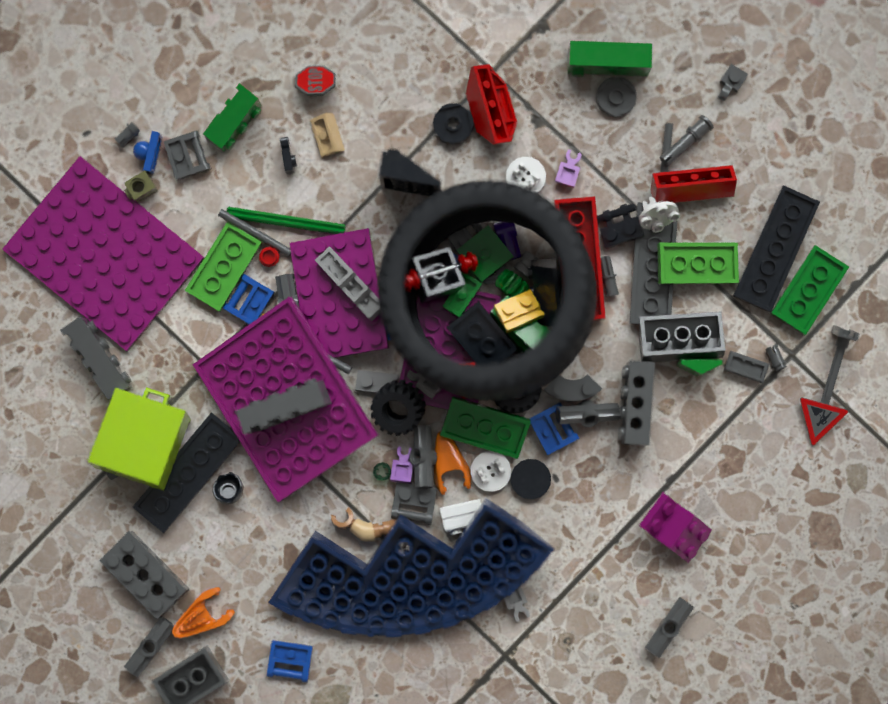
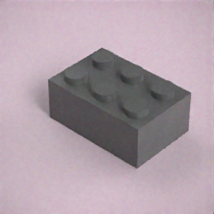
M207 645L152 680V683L165 704H194L227 683L229 679Z

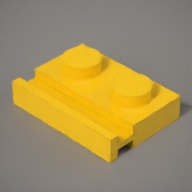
M531 289L495 304L493 308L502 325L506 328L507 333L544 317V312L541 311L540 305Z

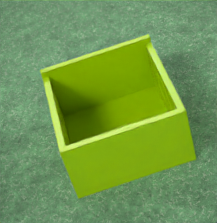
M146 387L143 396H139L115 388L88 462L96 469L164 491L191 418L185 410L167 405L170 398L169 394ZM149 394L163 397V403L149 399Z

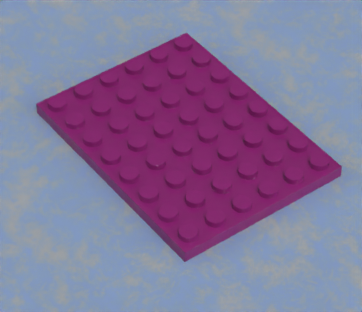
M81 156L77 158L2 248V250L89 321L93 320L102 332L127 352L205 258L134 199L130 200L123 190Z
M292 297L286 298L193 364L277 502H281L379 436ZM313 378L316 381L324 380L332 404L259 432L243 433L236 410L249 406V403L253 401L266 400L267 396L279 392L280 395L285 393V389L296 385L298 388L302 387L307 380Z

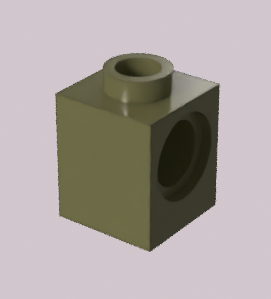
M145 170L124 182L127 187L124 190L130 200L134 199L137 203L158 191ZM143 183V191L135 192V186Z

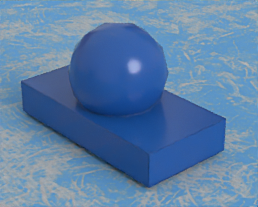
M155 131L151 132L149 142L140 141L133 148L134 156L140 161H145L143 171L145 170L151 175L155 172L162 141V135Z

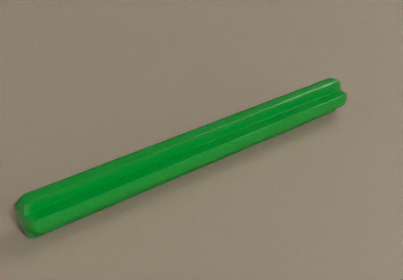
M227 207L226 212L245 221L329 234L345 233L346 226L339 223L235 207Z

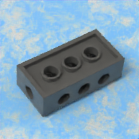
M629 361L622 368V379H625V386L621 387V399H624V406L620 407L619 418L623 419L622 427L618 429V440H621V444L650 445L655 362ZM634 378L641 381L640 388H636L633 385ZM633 398L640 402L638 409L632 406ZM631 419L638 421L639 426L636 430L630 426Z
M128 531L99 560L156 619L163 616L190 589L134 531ZM129 554L134 557V564L132 566L126 561ZM143 569L149 573L147 580L141 578V571ZM156 584H160L163 587L161 595L155 592Z

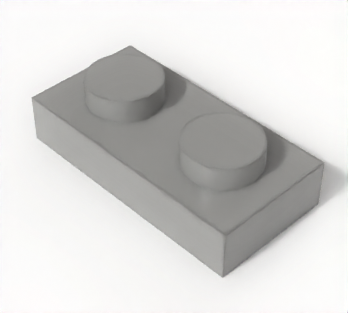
M358 370L355 390L378 393L386 383H391L392 380H397L398 382L399 375Z

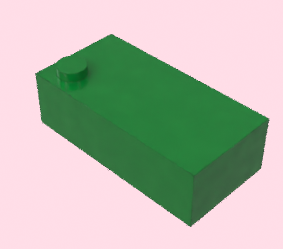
M570 41L567 74H572L573 77H583L584 74L648 76L652 68V43Z

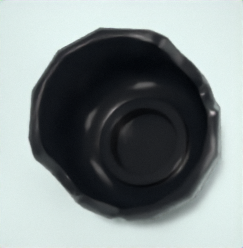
M229 472L217 478L213 484L212 492L216 500L222 504H233L242 497L244 486L239 476Z

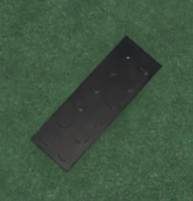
M783 185L733 297L771 313L820 201Z
M211 412L179 450L164 491L149 486L133 505V508L162 533H165L240 443L233 429Z

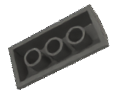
M707 312L639 317L641 361L669 362L723 358L726 348L722 313Z

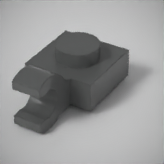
M731 64L720 81L725 86L718 95V98L725 101L731 90L737 93L748 73Z

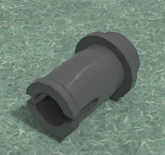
M133 122L127 123V127L114 138L122 147H125L135 135H139L140 129Z
M778 344L773 345L772 349L771 346L765 349L773 365L771 368H774L775 372L787 367L785 364L787 361H784Z

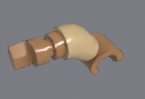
M349 507L346 510L349 518L344 523L338 522L336 515H331L332 524L337 529L345 530L350 528L349 531L364 542L376 541L375 539L381 538V535L384 534L386 536L396 519L389 520L379 525L378 523H367L358 518L355 520L353 519V512Z

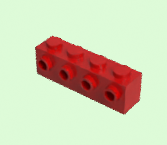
M733 165L660 172L652 174L650 190L652 197L657 203L667 201L677 203L734 197L737 178Z

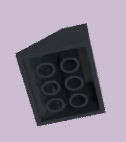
M388 149V152H382L378 175L382 189L428 197L442 190L441 181L404 154H400L399 150Z

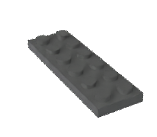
M643 202L637 203L636 216L639 217L641 212L644 211ZM677 221L665 226L658 233L643 228L645 236L635 239L629 324L639 325V317L672 315L673 284H659L657 243H676Z

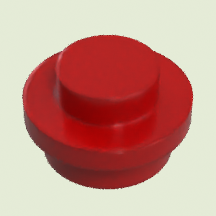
M266 247L261 250L259 260L262 265L273 267L279 262V253L275 248Z

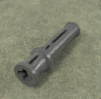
M701 115L699 121L692 127L689 126L686 134L660 156V160L665 161L663 164L669 167L694 142H699L708 130L711 131L714 128L712 122L706 116Z

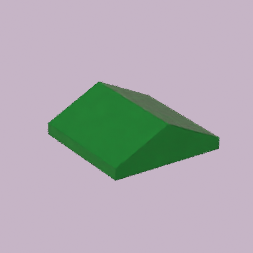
M680 360L676 362L677 367L695 376H699L723 364V360Z

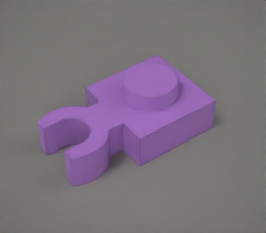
M400 446L397 448L399 460H393L390 481L411 484L413 465L408 460L410 459L412 448H409L407 455L401 454Z

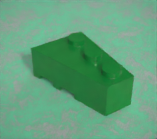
M240 83L236 86V89L239 91L232 99H227L225 102L227 106L220 114L214 117L203 133L205 138L223 152L227 149L230 150L235 145L237 136L244 134L249 127L248 123L251 119H256L262 111L259 99Z
M507 295L502 301H505L510 297ZM492 309L490 311L493 319L517 345L518 349L516 351L518 353L520 351L523 353L528 351L549 330L547 327L541 326L537 321H534L507 333L495 310Z

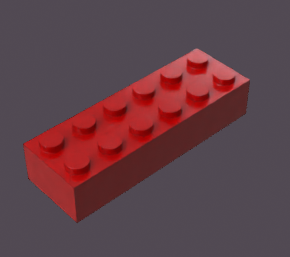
M595 196L556 199L553 204L564 212L573 223L590 257L597 288L594 321H604L606 316ZM558 257L559 278H560V290H561V301H562L564 281H563L561 261H560V259H559V257Z

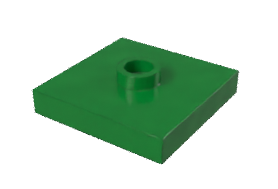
M489 225L457 249V252L466 257L467 252H471L477 257L478 266H476L474 273L481 282L485 281L514 257Z

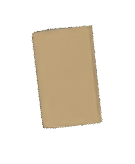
M324 113L310 120L321 158L345 151L333 113Z

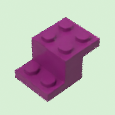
M662 492L639 524L654 539L676 553L687 563L696 556L698 549L708 539L712 531L696 515L676 503L664 492Z

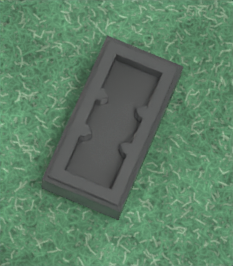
M730 351L724 371L763 383L769 364Z

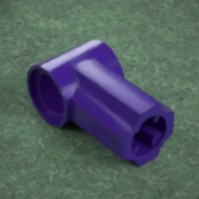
M506 222L493 223L496 235L514 256L511 260L520 258L521 253L516 238L515 224Z

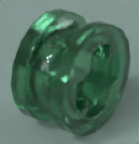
M378 463L373 469V475L380 481L387 480L391 476V467L387 463ZM379 466L388 469V473H385L386 477L382 478L381 475H377Z

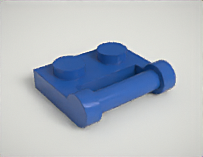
M243 274L241 283L228 304L225 303L223 309L244 322L251 324L262 315L275 292ZM250 284L253 288L238 311L235 309V306Z
M561 402L529 418L531 420L530 424L547 455L579 439L578 434L574 433L570 424H561L568 437L562 440L550 417V414H556L557 407L562 406Z
M272 640L267 677H286L308 683L313 646ZM275 662L303 666V672L275 668Z

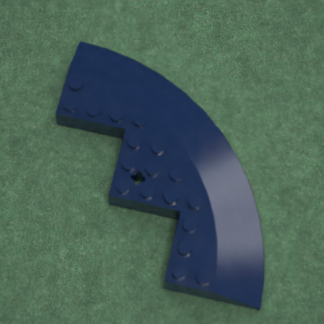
M487 498L484 499L453 547L445 544L400 514L368 563L360 560L315 530L268 603L290 616L294 615L303 619L302 621L311 622L325 629L338 630L344 634L368 635V637H402V635L425 634L432 630L449 628L469 618L472 619L479 613L498 605L500 601L513 594L516 589L529 580L530 576L539 570L555 548L521 520ZM405 542V543H408L409 545H407L406 547H403V546H402V543Z

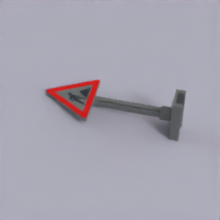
M833 325L831 333L838 336L836 341L837 348L821 401L817 402L803 397L800 398L812 445H815L848 413V410L832 406L829 403L845 349L848 348L850 340L858 341L860 333L849 329L848 331Z

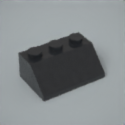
M556 258L531 260L532 266L528 267V277L533 279V286L529 288L538 301L541 311L544 312V317L537 320L540 325L551 327L560 308Z

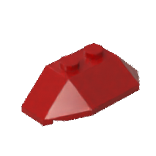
M490 64L472 66L466 89V97L476 131L493 145L509 143L512 141L517 119L507 84L492 70L493 68Z

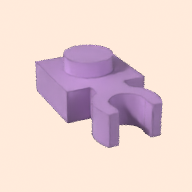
M568 150L565 156L567 163H560L555 182L574 188L580 167L575 166V164L580 161L581 153H578L576 159L570 158L571 150Z

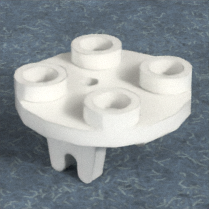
M532 157L517 158L509 165L506 171V182L524 186L537 193L542 190L546 181V172L543 165Z
M649 197V204L643 201L644 211L639 216V223L644 229L652 230L654 233L661 232L665 226L680 218L679 209L675 203L669 201L657 203L653 197Z
M487 451L474 459L471 465V477L480 489L494 492L502 489L508 483L511 477V467L504 455Z

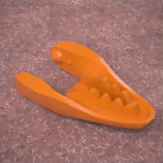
M439 431L435 441L437 461L434 465V482L441 495H445L447 488L443 486L444 482L441 477L444 473L453 470H461L463 472V478L465 479L463 485L467 489H471V471L455 441L440 436L441 431Z
M220 587L204 591L192 603L172 629V634L176 638H184L220 627L232 618L235 613L234 609H228L226 614L222 615L219 619H214L206 609L205 601L208 598H212L213 595L218 596L221 591Z

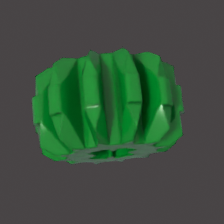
M508 269L500 273L495 281L496 287L510 298L530 290L526 281Z

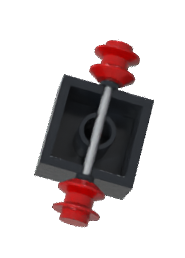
M450 247L415 257L407 266L409 275H406L404 289L406 292H410V287H413L417 291L421 303L456 293L465 285L460 271L463 274H467L468 269L473 272L476 271V266H478L477 257L471 252H467L466 257L459 254L456 262Z

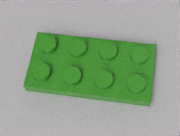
M227 221L185 291L221 312L242 275L261 247L262 242Z
M738 242L657 243L659 284L739 283Z

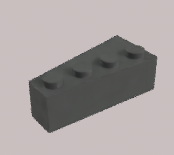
M80 316L60 329L64 336L68 335L71 338V347L78 355L83 356L81 359L82 363L89 372H93V379L108 400L111 401L115 388L124 391L132 388L130 385L131 378L126 371L122 373L119 368L120 361L115 354L111 355L108 351L110 346L104 337L100 338L97 334L99 329L93 320L89 321Z
M315 378L307 380L302 387L298 388L297 385L285 389V393L280 395L279 392L267 396L266 400H256L249 403V406L236 410L243 433L259 432L332 404L324 380L316 381Z

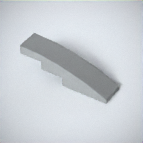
M330 246L315 259L320 267L371 321L381 313L378 297Z

